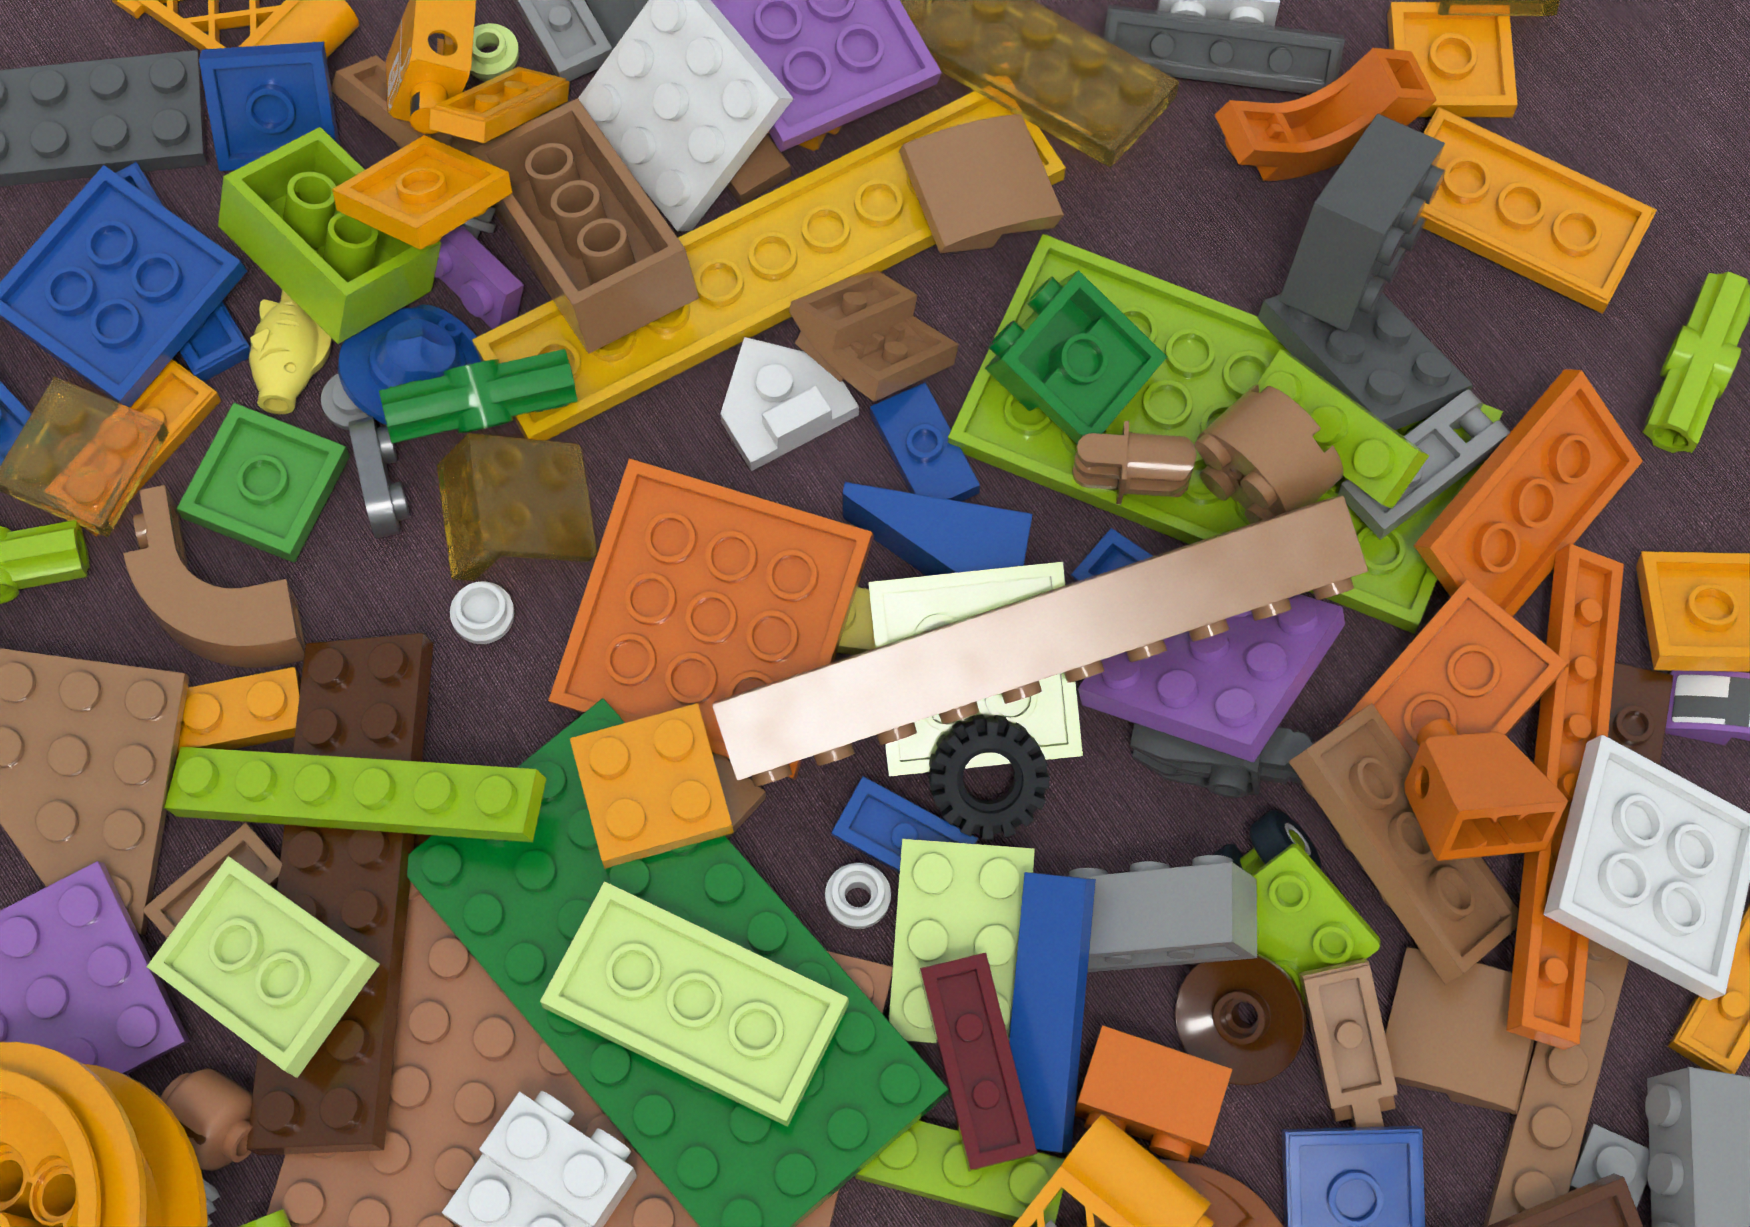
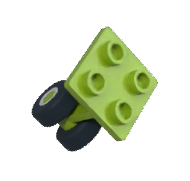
M1270 810L1250 827V838L1254 846L1252 850L1243 856L1236 845L1226 844L1213 855H1221L1233 859V863L1257 879V954L1275 962L1291 977L1305 1004L1299 978L1300 972L1363 958L1367 959L1379 950L1381 940L1322 872L1319 854L1304 830L1284 812Z

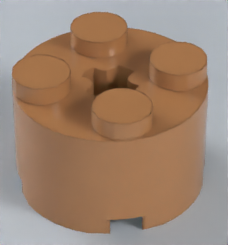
M1258 384L1252 386L1199 434L1195 442L1197 451L1207 465L1200 472V477L1206 487L1223 501H1226L1230 496L1235 502L1238 501L1246 509L1245 516L1250 524L1315 503L1343 477V465L1333 445L1326 452H1323L1314 440L1313 436L1321 429L1315 420L1293 399L1271 386H1267L1260 393Z

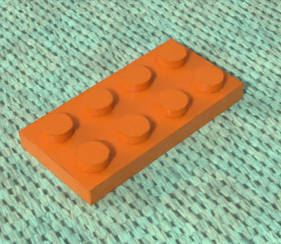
M1564 369L1413 546L1450 597L1466 580H1469L1513 617L1554 568L1556 552L1568 544H1574L1643 460L1583 371Z

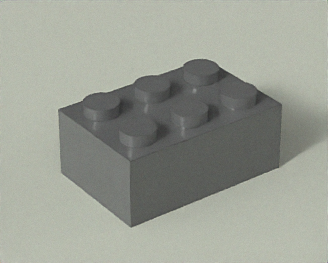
M1377 113L1315 201L1279 301L1346 332L1360 311L1370 315L1379 301L1386 281L1389 283L1393 281L1406 251L1411 252L1423 230L1426 218L1420 215L1425 203L1430 204L1445 174L1444 169L1436 166L1445 143Z

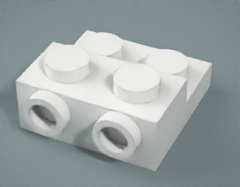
M519 1091L479 1148L482 1153L481 1157L446 1205L442 1214L459 1227H603L637 1178L634 1167L625 1162L631 1150L599 1128L589 1138L568 1123L574 1116V1112L548 1093L540 1091L533 1101Z

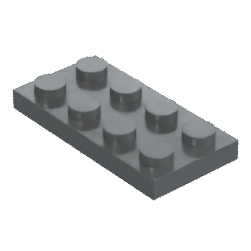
M198 50L0 70V187L90 178L103 165L115 173L137 162L142 172L208 165L204 86Z

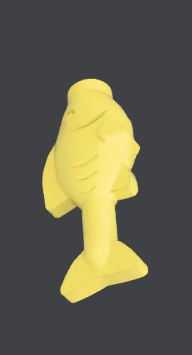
M282 290L279 303L265 299L260 302V323L256 327L254 335L250 337L249 363L253 380L259 391L257 404L264 411L273 414H288L294 411L296 398L305 389L310 378L323 367L332 347V338Z

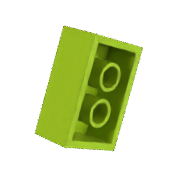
M319 127L223 176L218 227L339 344L431 292L441 242L439 241L420 250L337 211L332 189L365 169Z

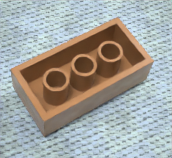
M578 98L469 151L471 156L509 172L512 194L493 205L496 208L495 214L588 354L699 298L685 247Z

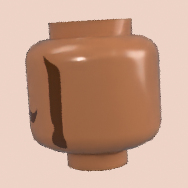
M209 1068L191 1074H182L167 1086L160 1099L172 1110L183 1126L194 1148L200 1169L215 1171L226 1167L231 1162H240L250 1155L251 1151L246 1148L248 1133L253 1127L249 1124L253 1097L251 1092L220 1071Z

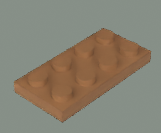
M1372 703L1288 761L1301 779L1305 790L1316 800L1340 834L1345 847L1354 854L1379 890L1383 901L1394 911L1418 945L1423 958L1432 965L1445 985L1465 974L1517 928L1519 910L1482 857L1437 861L1432 854L1405 794V780L1413 760Z

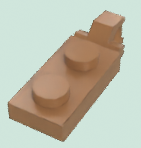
M1363 958L1300 972L1299 978L1327 1105L1332 1110L1334 1120L1338 1122L1349 1119L1351 1127H1384L1381 1112L1395 1109L1393 1095H1398L1369 961Z

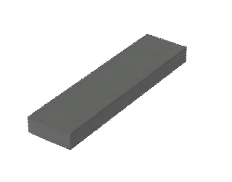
M1108 5L1100 67L1312 94L1338 79L1345 37L1341 34Z

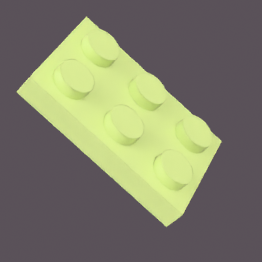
M902 839L889 1022L906 1041L937 1044L919 974L920 968L982 953L987 954L1009 1040L1024 873L1033 872L1034 848Z
M228 856L146 967L281 1069L298 1078L380 964Z

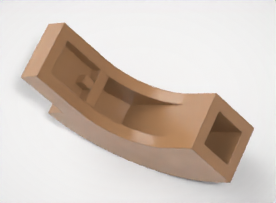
M161 485L139 490L143 513L134 515L133 520L140 550L126 552L123 555L132 583L162 629L174 641L192 653L224 665L263 668L303 661L305 641L298 602L287 579L243 588H222L198 579L188 569L180 516L177 506L166 486Z

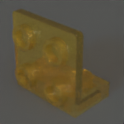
M468 433L437 464L451 579L475 581L501 556L589 562L597 555L582 449L578 444Z

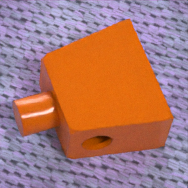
M1446 719L1433 720L1421 728L1416 739L1419 749L1405 780V794L1437 861L1546 850L1568 800L1506 735L1498 732L1459 735L1453 725Z

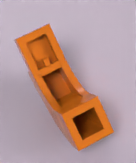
M1372 48L1345 74L1310 95L1282 103L1229 100L1214 115L1225 136V144L1229 152L1236 158L1238 164L1256 166L1263 181H1278L1310 175L1343 163L1377 113L1407 126L1437 99L1412 51Z

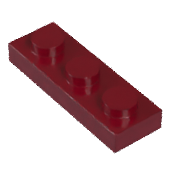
M982 953L920 968L919 974L968 1171L1036 1155L1037 1150L987 954Z

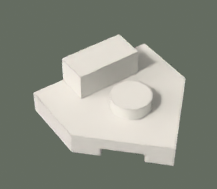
M744 337L720 415L721 423L746 464L753 471L858 416L859 405L843 381L839 382L804 351Z

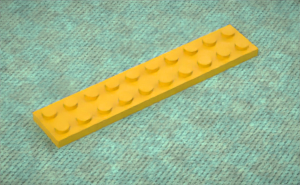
M1004 76L678 237L686 249L699 298L588 354L554 301L551 300L472 339L473 345L481 361L499 359L500 363L562 349L566 350L575 383L577 402L564 407L513 417L528 444L533 448L743 342L744 337L751 338L792 317L789 313L791 301L848 277L877 270L882 272L935 245L936 242L899 153L903 144L960 124L998 116L1022 114L1051 185L1064 180L1066 167Z

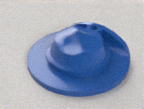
M421 304L412 308L399 309L343 341L338 358L340 382L348 397L360 410L370 417L373 416L375 420L386 424L379 390L412 381H423L444 376L443 372L446 370L482 362L472 341L477 336L458 318L438 307Z

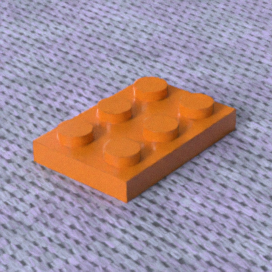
M1466 580L1339 725L1372 703L1413 761L1419 749L1416 741L1417 734L1427 723L1436 719L1448 720L1459 735L1498 732L1507 736L1568 667V663L1469 580Z

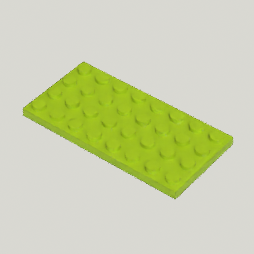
M1042 234L995 335L996 337L1013 320L1020 326L1025 323L1034 312L1026 303L1046 280L1053 276L1060 282L1079 270L1167 356L1103 434L1122 435L1124 421H1129V432L1187 437L1194 445L1199 434L1252 386L1258 383L1280 349L1290 353L1258 319V316L1045 234ZM990 349L948 436L947 443L960 447L963 454L1188 544L1250 524L1245 516L1246 509L1238 501L1235 502L1231 496L1226 501H1223L1206 487L1200 477V472L1207 465L1197 449V456L1188 490L1181 497L1128 494L1123 495L1120 505L1116 504L1117 490L1086 488L1077 484L1072 474L1077 444L1039 407L1028 411L985 369L996 356ZM1485 404L1480 409L1493 423L1498 420L1500 421L1503 411ZM1429 417L1395 431L1404 437ZM1462 427L1454 429L1456 434L1465 443L1472 439ZM1483 461L1381 540L1347 505L1368 572L1351 577L1354 589L1326 599L1415 634L1437 577L1413 545L1482 466ZM1343 476L1316 502L1339 496L1341 484L1347 478Z

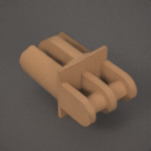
M1124 421L1122 435L1091 433L1081 437L1076 448L1072 474L1076 483L1082 487L1117 490L1116 504L1120 505L1123 495L1128 494L1181 497L1188 490L1197 454L1195 445L1187 437L1129 432V421Z

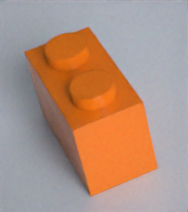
M1102 1025L1077 1100L1075 1116L1086 1119L1084 1127L1088 1130L1103 1114L1127 1134L1151 1141L1149 1149L1162 1157L1182 1162H1188L1190 1155L1202 1159L1210 1145L1232 1069Z

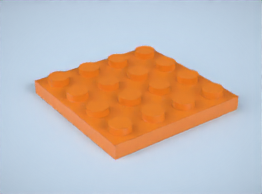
M629 458L548 701L554 705L584 714L604 698L625 723L698 703L712 754L730 759L712 704L715 701L834 662L874 538L873 532ZM802 759L789 763L792 775L787 778L796 780Z

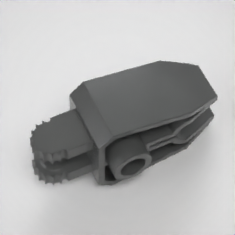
M1134 723L1130 747L1134 749L1132 755L1134 760L1166 780L1204 787L1210 792L1223 797L1242 798L1259 794L1262 780L1287 784L1290 781L1293 785L1295 783L1302 785L1301 779L1288 761L1314 743H1312V737H1308L1306 732L1300 733L1299 730L1292 732V729L1277 727L1253 763Z

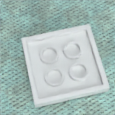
M649 0L578 99L639 185L677 231H692L794 98L711 0Z
M1604 735L1588 741L1543 915L1707 1000L1725 995L1750 883V813Z

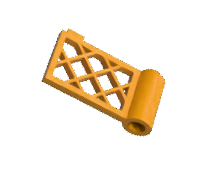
M112 0L114 4L136 19L144 12L199 50L226 48L220 44L219 30L250 26V36L239 47L324 41L326 58H328L360 26L355 12L345 0H285L281 5L260 8V0H249L248 10L219 13V0H208V15L182 18L178 15V1L184 0Z
M1102 1114L1079 1140L1059 1169L1012 1227H1032L1036 1220L1038 1227H1045L1044 1210L1061 1189L1085 1207L1087 1227H1095L1093 1215L1108 1227H1212L1214 1222L1204 1215L1212 1202Z

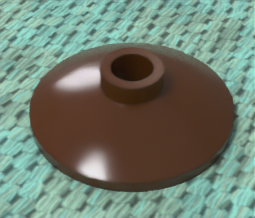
M1257 954V958L1199 963L1184 979L1177 995L1175 1022L1184 1049L1189 1055L1231 1068L1232 1072L1228 1082L1230 1084L1254 1085L1268 1081L1287 1069L1301 1050L1306 1033V1011L1302 996L1291 977L1279 965L1262 955ZM1241 1002H1247L1255 1008L1257 1012L1255 1024H1248L1240 1018L1238 1009Z

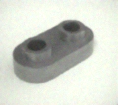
M373 416L349 421L348 425L355 460L374 537L378 539L401 533L399 521L410 518V513L402 482L392 484L390 482L387 464L398 462L395 446L391 444L387 426L377 428Z

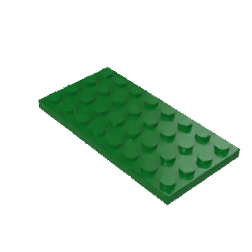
M602 698L516 767L537 769L547 778L533 842L432 835L409 853L407 877L699 1227H796L948 1095V1088L726 836L694 843L610 868H604L570 742L572 737L625 723L605 699ZM604 881L849 998V1005L788 1127L542 1007L540 1000Z

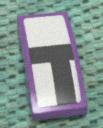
M1670 671L1669 674L1674 676L1665 729L1666 734L1720 745H1726L1731 738L1750 741V673Z

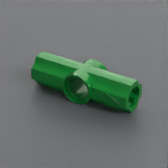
M565 349L500 363L499 359L477 362L446 370L443 372L444 376L423 381H412L379 390L391 444L456 429L458 434L490 428L512 422L514 416L531 412L538 413L577 402L573 374Z

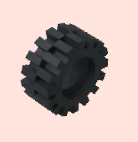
M984 714L972 716L973 721L965 724L962 721L957 722L952 726L953 731L947 736L943 734L936 743L938 748L935 754H931L929 762L930 776L928 777L931 792L936 806L942 812L943 818L950 825L952 823L957 825L961 833L971 837L973 832L980 834L982 839L994 840L993 834L1004 833L1006 838L1016 834L1014 828L1024 824L1027 827L1035 820L1033 813L1037 808L1042 810L1046 802L1045 790L1046 788L1049 789L1050 783L1046 767L1048 765L1035 738H1032L1026 728L1019 723L1013 724L1006 717L995 715L994 719L985 718ZM986 752L998 753L1004 756L1012 764L1014 770L1013 783L1008 792L1002 797L990 801L973 797L963 784V773L968 762L975 756Z

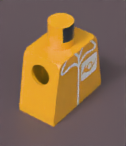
M476 0L408 1L386 58L387 112L393 118L410 122L411 126L418 132L424 134L438 133V131L429 129L430 108L462 93L470 75ZM435 33L444 34V39L437 38L436 53L429 46L428 37Z

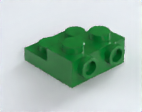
M1079 270L1060 282L1052 276L1027 301L1026 304L1034 312L1025 323L1020 326L1013 320L989 344L988 348L996 356L985 369L1028 411L1039 407L1060 429L1078 444L1081 437L1086 434H1103L1167 356Z

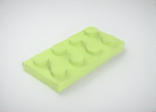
M604 881L540 1003L544 1009L788 1127L849 1005V998Z

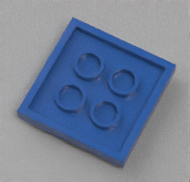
M103 165L1 280L0 319L128 411L246 274L247 270L241 260Z

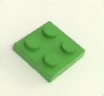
M233 403L182 497L177 511L184 520L295 563L350 455L344 445Z

